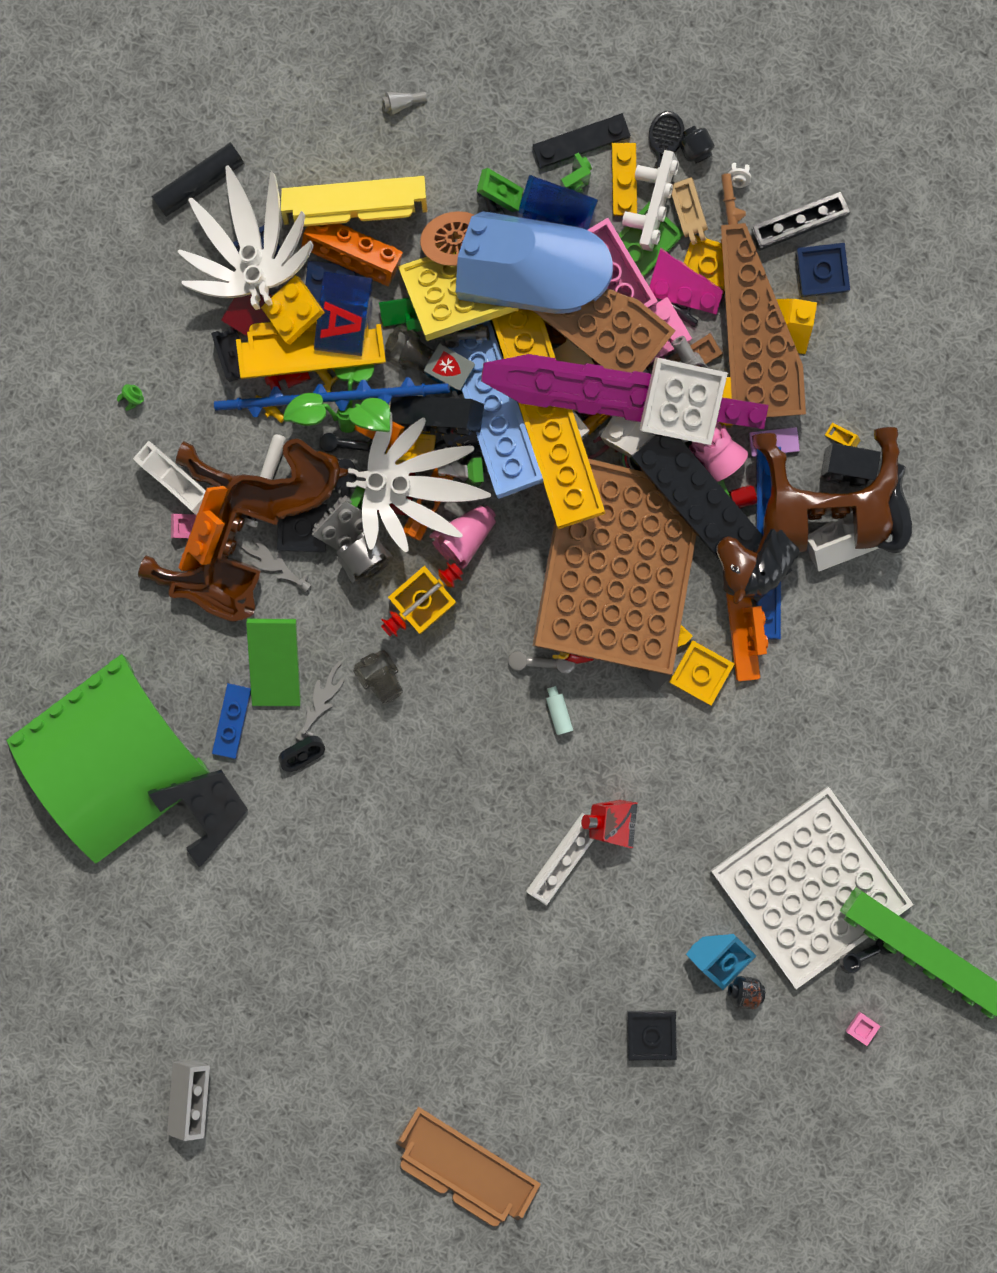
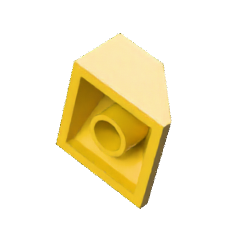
M776 299L797 352L806 354L814 325L817 302L799 299Z

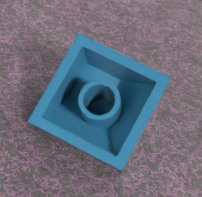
M734 934L702 937L686 953L693 963L722 990L756 957Z

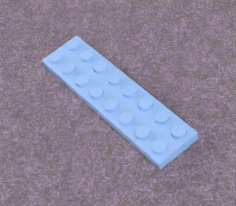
M491 320L462 329H475L480 324L488 326L490 333L488 341L477 343L476 339L460 340L458 347L448 348L475 364L462 391L465 399H473L484 403L480 433L476 432L496 496L500 499L543 483V477L518 402L481 382L483 363L503 359Z

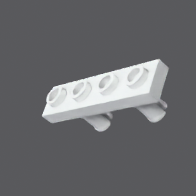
M664 150L658 169L638 165L635 171L636 180L655 183L648 213L641 215L625 211L622 220L623 226L642 229L640 245L643 250L653 251L654 244L657 245L660 239L659 225L661 221L665 220L667 212L665 207L666 199L672 195V177L677 174L679 168V161H677L672 151Z

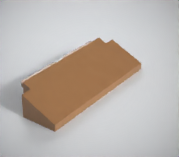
M420 1107L416 1109L396 1141L397 1145L405 1149L400 1158L402 1160L400 1163L402 1170L438 1193L443 1194L448 1189L454 1192L452 1196L454 1203L491 1226H497L500 1222H504L507 1215L512 1216L516 1220L522 1219L541 1185L533 1178Z

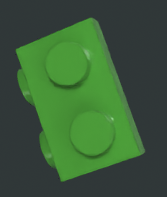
M579 152L574 155L573 168L575 171L562 178L559 191L564 199L568 196L573 199L583 192L582 188L587 186L590 181L591 164L586 157L582 158Z

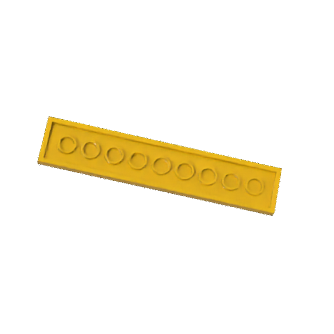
M519 309L492 319L504 359L525 354L555 358L544 320L532 310ZM519 403L558 529L606 514L573 410Z

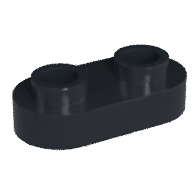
M318 736L306 737L280 753L278 760L281 768L286 772L297 771L320 758L325 752V746L322 739Z

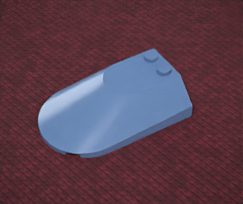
M482 211L471 216L458 254L456 294L458 299L463 301L555 314L571 313L581 310V306L592 300L596 301L603 295L612 279L613 261L606 244L597 235L588 230Z

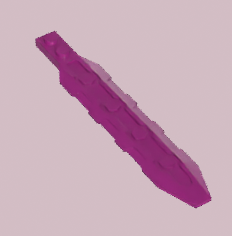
M532 354L484 362L481 382L521 404L546 408L553 406L573 409L579 413L624 417L625 420L641 422L651 379L650 373L638 371L631 373L606 369L601 365L588 363L581 365ZM722 397L717 422L764 429L769 405Z

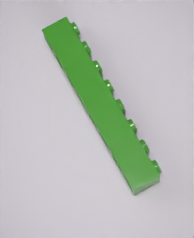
M854 888L840 909V912L845 915L843 920L855 928L859 924L865 928L863 932L874 941L880 938L885 942L883 946L894 954L897 951L905 955L903 957L904 961L913 967L919 964L924 968L922 972L933 980L936 977L944 981L942 983L943 987L952 993H955L956 990L963 994L961 999L972 1006L977 1003L983 1007L981 1012L989 1018L994 1019L995 1016L997 1017L996 980L859 888Z

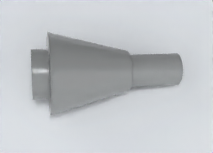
M425 91L414 94L385 92V97H382L383 109L385 112L389 111L390 116L412 106V104L427 101Z

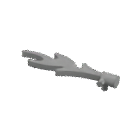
M238 538L236 539L237 543L245 551L261 558V562H252L253 566L265 571L282 570L283 573L277 575L278 579L293 581L297 584L298 588L306 593L312 586L306 582L308 576L304 574L301 579H298L288 569L279 552L276 554L277 560H274L271 552L258 539H253L259 546L258 551L248 548Z
M341 661L331 670L324 689H321V681L317 680L313 692L315 711L311 712L310 707L306 708L307 718L304 727L300 728L296 736L298 740L301 741L307 736H313L314 734L308 731V729L324 711L333 706L332 704L326 705L325 702L336 694L344 682L342 678L335 686L332 685L333 676L342 664Z

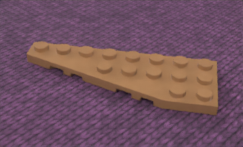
M746 223L721 225L732 399L769 405L766 418L806 415L803 364Z
M606 289L599 299L590 301L581 306V310L575 312L555 314L533 311L597 364L606 369L631 373L633 371L643 372L676 331L638 299L625 296L611 289Z

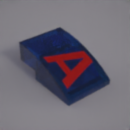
M324 272L319 305L325 313L317 320L314 350L362 356L373 288L372 278Z

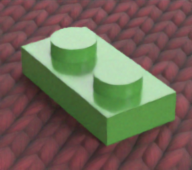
M485 168L481 171L476 192L507 210L516 212L519 211L524 189L493 170Z

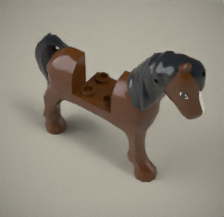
M883 427L874 430V439L880 445L882 452V464L879 474L868 487L849 494L819 493L793 487L787 479L786 454L776 446L777 435L774 433H761L752 436L753 446L763 453L770 468L771 496L766 505L763 520V537L756 553L746 549L736 538L728 536L723 538L717 545V554L724 569L722 575L723 590L729 595L734 596L735 604H738L743 598L764 596L778 586L793 565L794 559L798 558L800 552L807 550L808 520L822 519V515H831L832 519L846 518V514H850L853 510L855 549L878 547L891 553H900L905 549L912 537V521L910 508L902 488L906 467L898 463L900 451L897 444L899 434L896 427ZM892 535V541L886 542L889 536Z

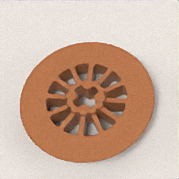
M459 211L449 212L430 221L424 228L420 239L424 254L436 263L456 266L458 254L471 216H474V214Z

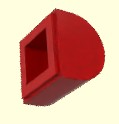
M747 485L728 491L730 498L740 509L757 504L754 486Z

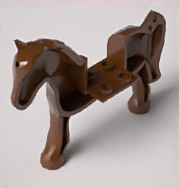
M295 438L283 445V455L291 468V478L271 480L254 475H232L205 464L199 459L194 446L183 441L176 456V464L187 467L192 479L196 481L207 482L215 487L225 486L228 489L218 518L225 524L210 564H201L190 571H172L160 567L153 557L146 555L141 562L138 577L154 581L160 586H170L169 596L171 598H187L206 612L229 621H239L252 616L255 611L253 590L256 587L261 570L228 557L229 554L233 555L237 541L234 538L236 532L242 530L245 521L242 515L245 514L277 525L279 519H284L286 516H294L318 508L331 497L338 479L349 474L348 469L340 468L338 459L335 456L315 451L304 441ZM244 598H246L243 604L238 602L239 600H243Z

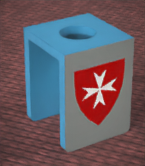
M439 344L424 372L427 377L439 384L449 383L450 390L456 391L460 395L463 393L462 388L473 371L475 364Z

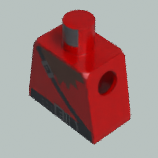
M615 800L593 804L591 815H584L581 825L584 829H589V838L633 848L638 803Z

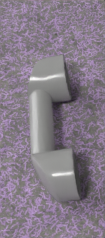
M519 651L513 652L508 659L509 666L516 671L528 666L557 668L562 674H568L575 668V663L564 659L526 657L524 653Z

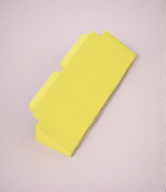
M416 176L282 188L281 213L284 225L289 224L288 213H293L295 223L301 211L305 214L304 226L347 223L351 218L356 217L361 221L406 218L415 212L414 202L421 201L422 211L427 212L425 177Z

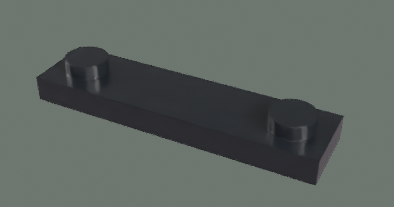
M621 113L533 144L532 147L541 169L573 158L578 152L581 155L630 138L631 135L624 115Z

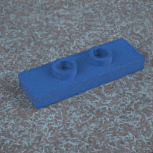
M227 683L212 754L237 758L251 688Z

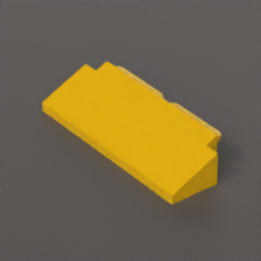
M353 313L362 317L360 331L320 338L321 330L329 328L330 316H323L315 321L291 345L283 340L272 322L252 324L249 328L250 332H247L248 342L241 343V339H236L241 379L384 364L386 360L381 324H376L375 329H368L367 319H364L361 313ZM336 315L335 327L356 324Z

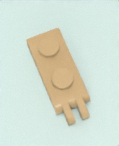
M690 177L674 183L672 197L685 238L690 237L692 245L697 244L695 234L699 233L701 241H705L704 231L708 230V226L693 178Z

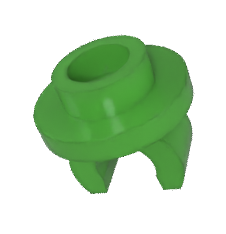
M129 384L123 386L122 393L117 397L118 402L125 398L128 400L129 404L125 408L126 411L135 408L136 405H140L144 401L141 389Z

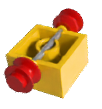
M447 562V569L445 571L438 569V576L441 580H437L424 565L388 596L400 611L399 615L396 612L390 611V618L388 620L381 619L384 622L381 627L390 637L393 634L398 637L397 631L400 628L406 630V623L403 619L405 621L408 620L417 632L422 634L457 603L444 588V583L448 587L455 588V580L463 581L460 577L463 572L455 563L450 565Z

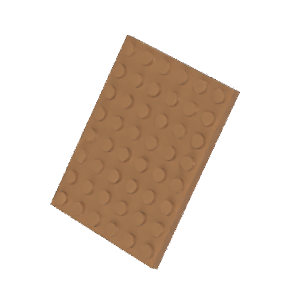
M588 459L606 514L558 529L555 521L532 646L672 675L696 533L642 471Z

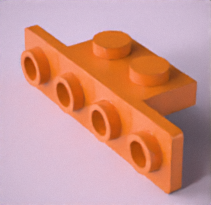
M225 486L206 489L178 566L181 571L195 569L200 564H210L225 524L218 518L228 490Z
M726 593L736 680L760 679L758 655L767 654L768 638L764 632L766 618L762 611V606L752 607L751 598H743L738 604H735L734 596Z

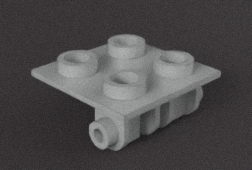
M346 495L343 498L340 497L333 505L335 509L330 507L328 509L330 514L325 512L324 516L314 524L312 535L336 550L347 544L350 546L357 541V536L364 532L362 510L353 506L351 499Z

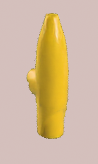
M276 406L263 407L266 411L264 414L266 417L273 416L280 423L284 421V414Z

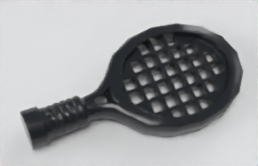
M664 111L658 114L649 128L648 140L650 147L657 156V162H655L654 166L656 169L660 167L662 161L660 156H663L664 150H666L664 146L668 147L667 151L675 153L680 147L679 141L684 137L682 133L685 129L683 121L678 114L672 111Z

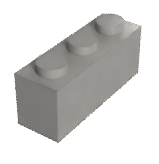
M195 1060L173 1062L167 1135L183 1141L204 1138L210 1065Z

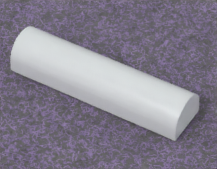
M583 812L526 890L527 893L545 905L550 902L594 840L589 838V829H584L581 825L582 817L586 815Z

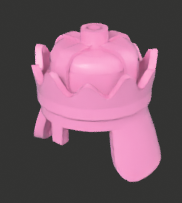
M719 422L716 423L711 445L693 441L689 445V450L717 482L737 471L748 457V451L734 442L726 426H721Z

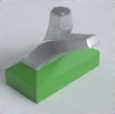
M482 457L472 458L467 465H461L455 461L450 463V465L439 467L438 474L439 476H453L465 481L468 485L479 487L484 482Z

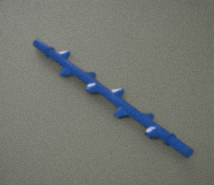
M406 377L401 387L371 389L366 380H361L357 389L353 391L326 392L323 385L318 384L313 393L321 395L323 403L335 402L340 411H345L351 400L379 398L386 401L389 405L393 397L417 395L425 397L430 394L450 393L449 383L425 385L424 383L415 386L411 378ZM277 386L273 387L269 397L214 401V409L218 411L248 408L255 418L259 417L263 407L289 405L299 395L284 396Z

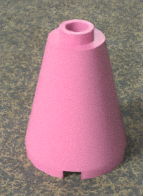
M479 505L449 522L462 533V538L443 534L436 530L429 537L435 538L432 544L448 562L449 558L454 560L462 571L467 567L495 525L494 517L496 515L490 507Z

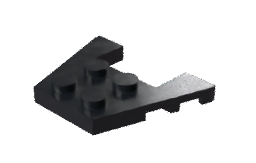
M222 770L200 775L183 783H173L171 786L159 790L153 789L148 791L150 798L160 812L178 800L183 799L205 830L206 835L186 847L198 867L204 864L248 810Z

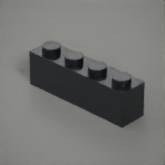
M429 396L393 397L391 400L390 412L392 413V421L405 427L404 431L421 418L426 419L421 433H430L432 429L436 430V433L450 435V431H456L455 434L470 436V432L480 433L484 403L476 400Z

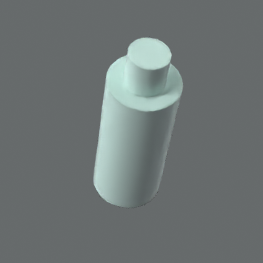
M556 686L547 688L549 697L546 698L556 734L560 735L573 731L563 693L558 694Z

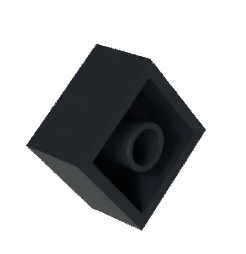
M832 443L825 448L820 477H825L826 482L840 484V481L850 482L849 486L864 488V486H868L877 478L881 452Z

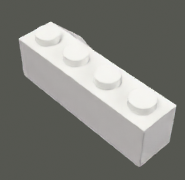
M852 511L850 514H846V518H842L837 522L830 521L808 535L809 555L818 572L879 549L878 547L855 549ZM892 535L889 536L886 542L892 541Z

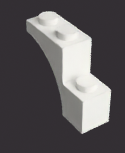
M148 441L133 459L197 515L206 490L166 454Z

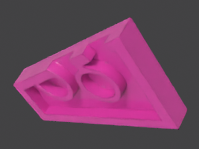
M660 247L649 286L654 296L662 300L668 297L670 302L717 314L723 289L701 274L696 273Z

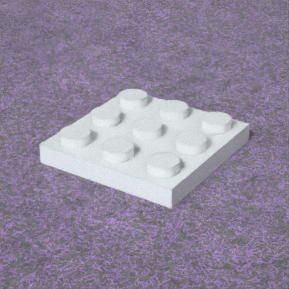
M655 357L639 430L711 445L728 373Z

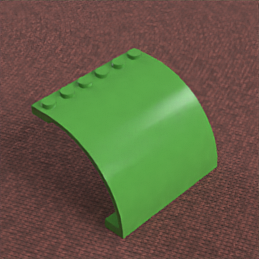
M123 654L110 661L109 664L6 740L22 774L43 806L68 837L95 864L182 800H178L160 812L150 798L148 791L153 789L159 790L169 787L173 783H183L192 780L191 778L210 773L205 763L199 757L196 759L160 715L141 687L130 663Z

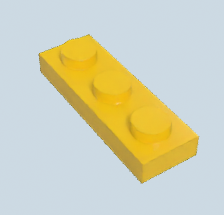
M612 143L613 216H624L625 211L637 213V180L635 179L636 143Z

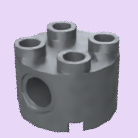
M362 532L356 538L358 541L350 546L349 544L344 545L337 551L339 556L337 561L343 566L353 585H359L360 579L366 582L388 566L387 560L392 562L393 556L385 549L379 537H377L373 550L368 548L364 532Z

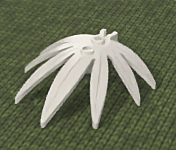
M226 166L229 203L240 246L239 252L215 219L193 198L188 200L211 242L236 271L233 272L204 257L178 250V253L195 268L213 278L224 281H182V284L195 292L219 298H237L252 294L251 305L257 310L260 309V294L268 306L273 305L268 295L269 288L286 282L302 268L313 249V243L309 241L292 256L304 226L305 214L301 211L276 258L273 259L279 240L281 222L280 197L275 174L272 171L270 172L264 225V249H262L259 227L249 199L232 169Z
M390 412V432L376 431L369 453L368 471L358 472L355 469H348L349 474H356L358 478H366V481L356 480L354 483L347 482L346 487L355 488L360 486L365 489L362 504V522L368 548L373 550L377 541L379 531L377 510H379L382 521L392 539L404 552L409 551L404 529L398 517L390 508L391 503L417 522L433 530L462 538V533L451 523L432 510L406 499V496L430 501L464 502L490 498L491 494L465 483L436 477L409 476V473L445 466L474 451V447L460 446L440 449L416 456L396 465L395 462L418 439L426 419L421 418L406 429L393 443L387 454H385L392 434V413Z

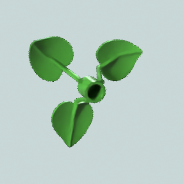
M374 365L335 369V374L338 379L348 381V391H352L353 381L360 383L361 380L368 382L374 374ZM304 393L289 403L283 417L284 422L310 426L320 423L326 417L327 410L332 415L333 421H338L339 429L342 432L350 433L355 431V425L367 430L390 432V408L386 401L379 398L365 399L361 405L355 404L354 408L351 400L345 411L338 409L337 413H335L328 404H323L321 395Z

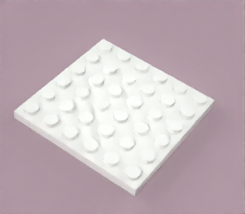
M828 786L711 870L795 989H798L838 960L842 955L848 953L868 938L863 933L865 928L859 924L856 928L843 920L845 915L840 912V909L855 887L897 915L902 914L913 906L911 900Z

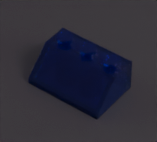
M529 175L520 203L519 213L523 214L522 218L537 219L588 230L596 212L598 199Z

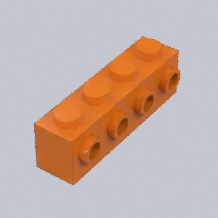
M339 223L307 226L303 233L301 245L302 248L311 241L313 243L311 253L388 287L398 270V266H400L403 254L402 251L393 246L384 244L371 236H366Z

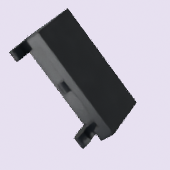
M231 327L222 333L219 331L211 333L226 379L229 382L241 379L236 339H240L238 331Z

